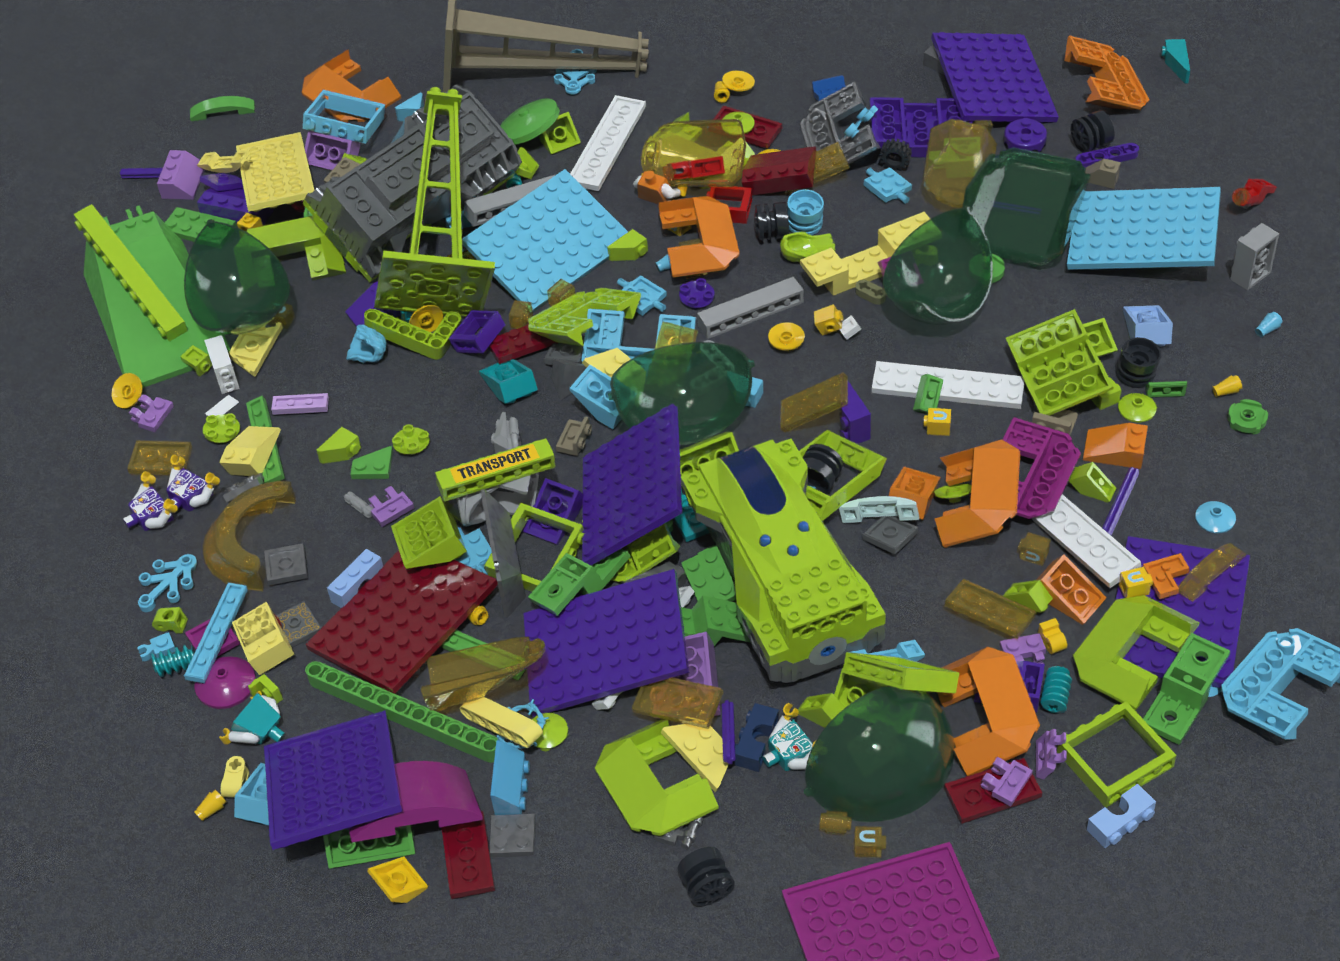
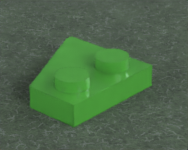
M392 446L354 459L350 474L351 478L389 479L393 455Z

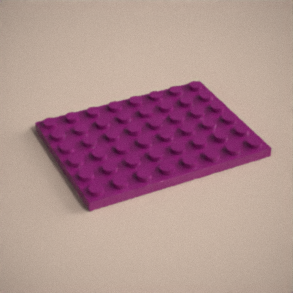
M950 842L782 890L783 900L806 961H999L1000 958Z

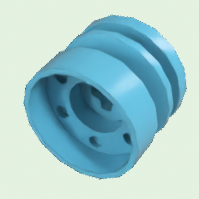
M805 189L798 190L789 196L787 213L789 230L792 233L806 232L809 235H814L822 228L824 201L818 193Z

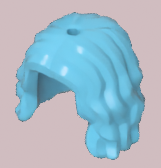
M357 325L356 333L350 344L346 359L362 363L381 360L386 350L385 337L373 328H369L366 325Z

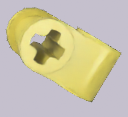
M233 756L226 763L224 777L221 782V795L224 798H235L236 793L249 777V770L245 766L244 759L240 756Z

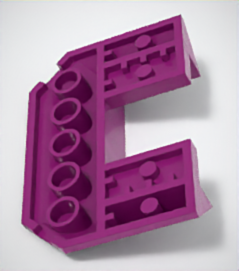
M1013 417L1002 440L1019 449L1020 455L1035 459L1025 481H1019L1017 513L1015 514L1030 519L1055 511L1081 452L1078 448H1075L1072 438L1068 433Z

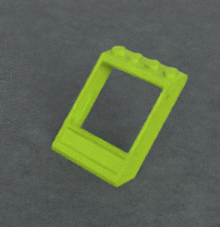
M826 430L799 451L801 456L803 457L810 445L823 444L834 449L841 456L843 463L861 471V473L832 496H828L807 485L805 495L822 521L878 478L887 459L830 430Z

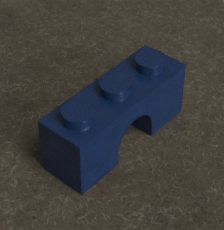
M755 703L752 711H748L746 716L747 724L741 728L739 733L740 741L738 744H735V766L756 772L760 771L764 761L763 756L766 755L765 743L758 742L755 739L760 736L770 737L779 721V709Z

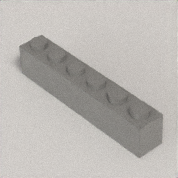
M555 175L464 201V216L473 227L484 224Z
M791 277L698 312V326L707 339L804 303L803 289L796 279Z

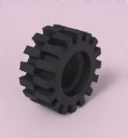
M891 139V142L890 140H887L886 143L884 142L879 154L881 164L884 163V167L894 168V171H897V168L899 171L902 168L905 169L909 164L912 154L909 144L905 145V141L899 142L900 139H897V141ZM890 153H897V154H899L901 157L893 156V155L890 154Z

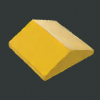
M404 856L368 868L367 871L391 902L407 903L428 888V885Z

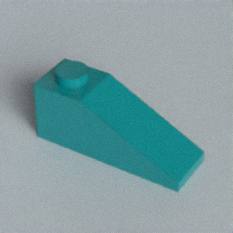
M1167 39L1164 46L1161 47V56H1164L1167 66L1185 84H1188L1190 65L1185 39Z

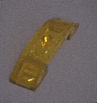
M1231 543L1219 547L1206 556L1184 578L1178 586L1179 593L1193 602L1206 591V587L1229 566L1233 568L1246 557V553Z

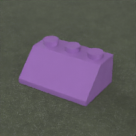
M308 130L305 144L308 164L333 170L342 159L344 153L358 156L361 143Z
M169 151L157 182L162 199L194 200L200 184V176L205 171V169L197 166L200 161L198 158L187 151Z

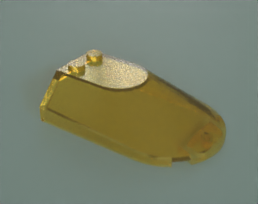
M739 119L675 121L660 126L653 136H649L642 150L641 164L643 171H653L654 174L665 177L671 187H733L742 178L746 141L743 125ZM723 156L725 173L677 180L670 179L669 163Z
M950 119L931 128L928 137L923 184L926 190L931 191L938 201L953 207L973 208L976 204L985 203L989 198L992 189L997 143L985 126Z
M517 637L431 656L427 659L431 685L421 687L423 699L430 711H442L449 706L483 698L540 659L546 651L545 643L539 638L530 641L529 637Z

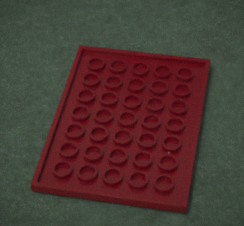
M398 550L383 568L305 645L309 651L395 694L498 585L497 579L454 559L450 562L406 569Z

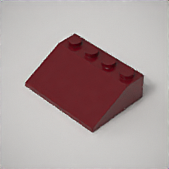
M816 146L751 155L743 169L741 181L743 187L752 188V195L813 187Z

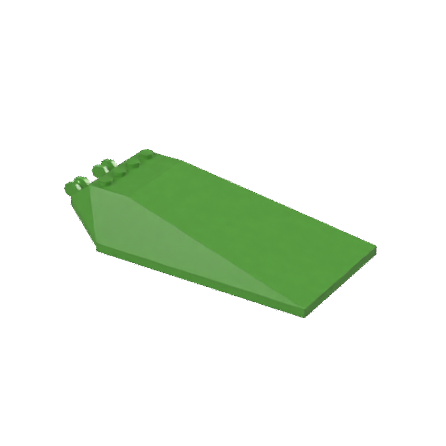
M136 206V212L139 216L132 217L131 211L127 209V220L110 225L107 216L103 217V219L185 321L187 332L170 342L165 336L162 338L157 331L158 327L156 324L152 325L147 317L148 314L140 310L138 301L132 300L129 295L130 291L122 287L119 281L120 278L114 277L110 270L111 267L104 264L101 259L102 255L100 253L97 254L92 247L93 244L87 241L85 246L84 277L122 375L125 373L137 375L141 380L142 388L195 370L184 363L180 357L192 345L209 355L204 340L222 335L228 353L230 347L183 241L154 211L143 214L140 206Z

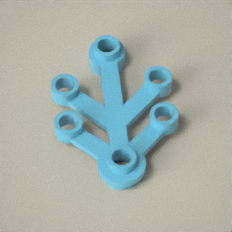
M575 49L571 53H583V51ZM556 69L557 74L554 75V83L564 85L565 91L568 94L575 95L581 91L583 85L595 83L594 73L597 72V69H582L580 71L579 69H572V72L569 69ZM562 74L566 75V76L569 77L571 80H570V81L566 80L565 78H563V75H562ZM584 75H586L585 78H583L582 80L578 81L579 78H581V77H583Z
M875 105L870 109L865 107L856 116L859 119L857 123H852L845 130L844 137L853 138L859 132L857 128L862 121L864 123L869 121L878 108Z
M186 554L177 561L165 563L163 560L154 561L152 566L157 573L168 569L174 570L169 573L152 576L145 572L139 576V581L143 586L161 582L149 594L140 596L138 605L141 611H152L156 606L154 600L169 585L170 591L167 593L169 602H178L180 600L178 577L183 573L184 577L181 579L183 589L189 590L194 586L191 572L196 568V557Z

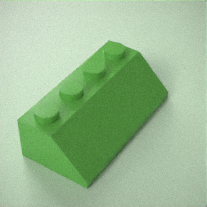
M413 824L395 827L396 835L351 842L348 829L323 835L329 869L415 854Z

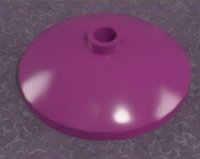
M234 656L221 657L215 660L205 683L195 682L194 688L198 699L204 705L215 709L231 708L242 703L250 696L251 693L248 686L256 679L253 667L246 660Z

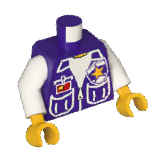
M172 455L170 461L174 468L171 469L166 490L169 499L175 501L174 505L177 508L181 507L187 511H192L198 506L207 504L213 495V486L218 485L220 479L211 472L207 473L205 479L184 468L180 470V467L185 464V459L180 456L177 462L178 456Z
M144 471L141 475V480L144 484L140 485L137 494L129 502L128 507L131 514L123 518V521L128 528L139 524L144 531L162 528L165 523L174 520L172 513H175L178 508L174 505L175 501L171 499L164 501L152 486L149 487V484L155 483L156 478L151 473Z

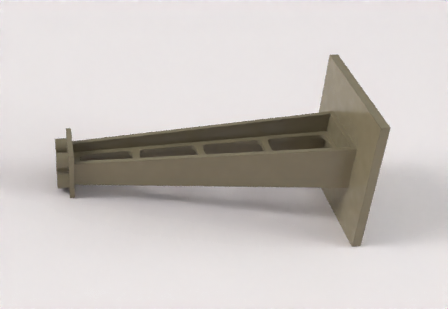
M448 0L443 93L451 89L453 68L635 70L636 78L639 76V71L646 72L647 62L641 61L648 59L649 39H642V32H638V39L460 10L456 9L457 0ZM460 33L504 37L503 48L460 45ZM509 38L551 42L550 51L508 49ZM555 44L594 47L593 54L555 52ZM599 48L632 51V56L598 55Z

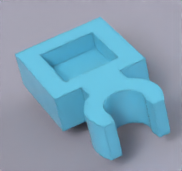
M169 632L150 639V645L143 644L137 647L142 661L151 659L152 653L159 658V651H162L164 656L167 655V649H170L172 653L175 652V646Z

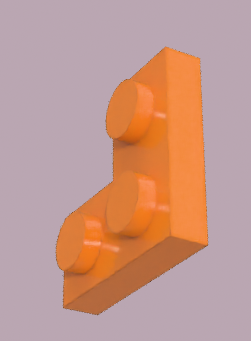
M1181 553L1143 564L1147 574H1150L1152 577V587L1159 599L1179 594V587L1173 578L1189 573V566Z

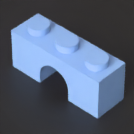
M365 549L327 587L331 602L340 608L345 606L358 593L360 584L364 580L366 582L371 580L383 568L381 557Z
M1136 784L1121 795L1119 807L1125 814L1115 815L1104 807L1089 818L1087 831L1104 848L1110 844L1115 845L1124 834L1133 832L1139 823L1143 820L1148 821L1153 817L1156 801Z

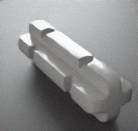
M349 491L344 495L345 501L348 504H352V507L360 513H364L363 515L367 518L372 517L371 510L374 509L372 506L368 505L353 492Z

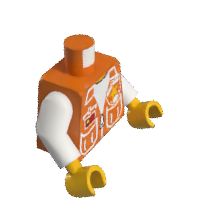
M645 171L633 183L634 187L638 189V198L655 204L671 201L672 198L679 197L680 195L686 196L688 188L678 185L677 189H672L665 177L654 174L653 171Z

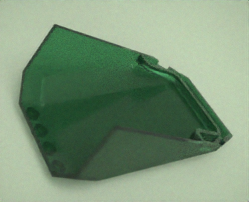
M1015 147L1000 151L999 155L989 154L965 189L959 233L972 251L978 252V254H994L1001 259H1011L1016 263H1029V265L1034 267L1044 266L1062 255L1065 251L1091 175L1086 173V168L1082 166L1080 161Z

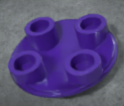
M703 278L680 286V300L689 307L702 308L709 305L714 299V289Z

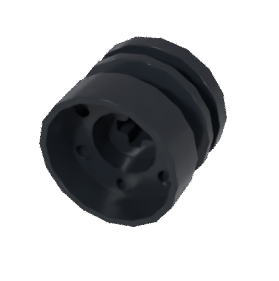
M1103 110L1077 118L1071 123L1070 131L1073 142L1083 153L1110 144L1114 140V126L1108 114Z
M786 202L773 203V211H769L768 205L764 204V212H762L760 205H755L754 225L759 241H764V233H766L768 240H771L772 232H775L777 239H782L784 235L789 234Z
M1136 337L1126 341L1122 347L1116 367L1118 378L1124 384L1138 388L1145 387L1149 382H1153L1161 359L1160 348L1152 340Z
M813 444L808 447L803 455V459L808 466L807 485L816 487V490L827 494L843 468V460L829 446Z
M704 847L691 852L680 861L677 867L692 903L697 906L711 905L722 900L735 886V881L730 875L729 869L725 867V861L716 847Z

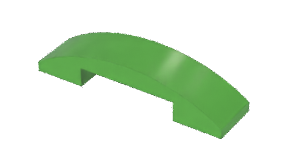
M239 96L211 98L190 108V120L207 119V114L238 110L239 115L255 113V102L253 99Z

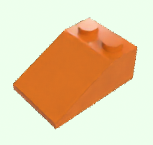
M1124 423L1089 429L1083 461L1141 469L1148 425Z
M903 467L890 488L889 496L915 501L917 503L919 519H924L941 477Z
M1064 554L1054 560L1036 579L1042 582L1053 599L1049 605L1082 625L1085 624L1107 598Z

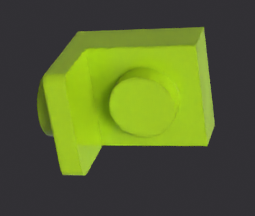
M194 345L180 356L184 363L195 369L198 376H202L212 366L209 355Z
M265 674L253 680L248 686L252 697L256 695L257 691H261L263 695L274 699L276 704L283 700L279 688Z

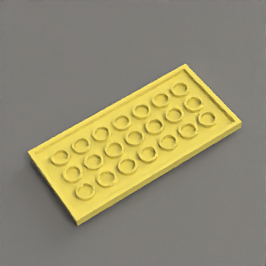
M301 132L236 146L237 151H250L249 156L240 167L248 212H257L268 207L275 208L282 204H293L296 201L304 200L308 193L314 191Z

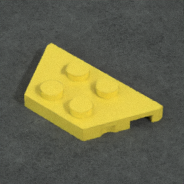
M278 322L276 326L268 328L265 325L243 328L228 353L230 359L251 375L256 376L283 329L282 323Z
M618 348L584 359L582 364L585 367L592 365L634 391L636 396L633 406L636 409L641 404L646 373L643 368Z
M707 721L664 727L661 734L702 779L707 778L710 787L716 792L728 767V762L723 761L722 737Z

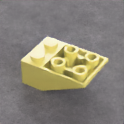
M267 602L232 622L248 662L259 675L294 655L285 633Z

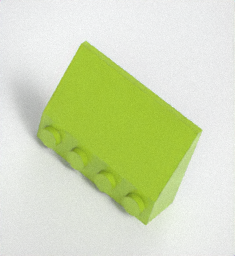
M441 496L391 526L406 569L450 562L467 552L455 519Z

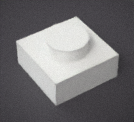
M851 315L842 322V329L839 330L848 340L860 331L861 328Z

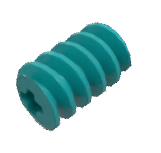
M192 644L190 650L186 645H183L182 652H180L178 647H175L174 654H172L170 649H167V656H164L162 651H159V658H156L152 653L151 658L156 674L158 673L160 677H164L166 671L168 675H172L173 669L176 673H180L181 666L186 671L195 653Z
M1053 666L1046 672L1041 705L1049 712L1060 714L1067 710L1066 705L1068 704L1070 684L1072 683V678L1069 676L1070 671L1067 668Z

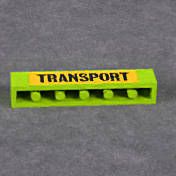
M546 438L448 469H442L435 472L436 482L445 502L555 468V456Z

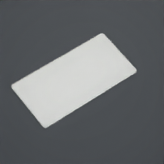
M228 395L205 414L208 416L225 414L239 402Z

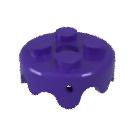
M1029 118L1018 119L1008 124L1005 128L1004 144L1008 145L1010 151H1018L1023 158L1028 157L1032 150L1040 152L1043 146H1046V128L1036 120Z

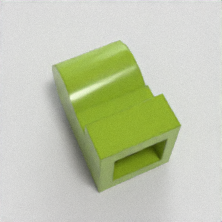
M180 607L160 608L157 610L152 626L156 630L163 632L173 630L175 633H183L188 618Z

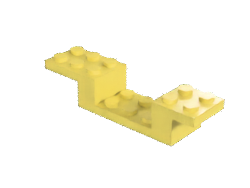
M922 212L878 229V245L843 259H840L836 252L829 248L801 259L800 265L817 287L824 284L834 296L856 287V283L860 280L872 281L882 277L883 275L877 262L942 238V232L928 215Z

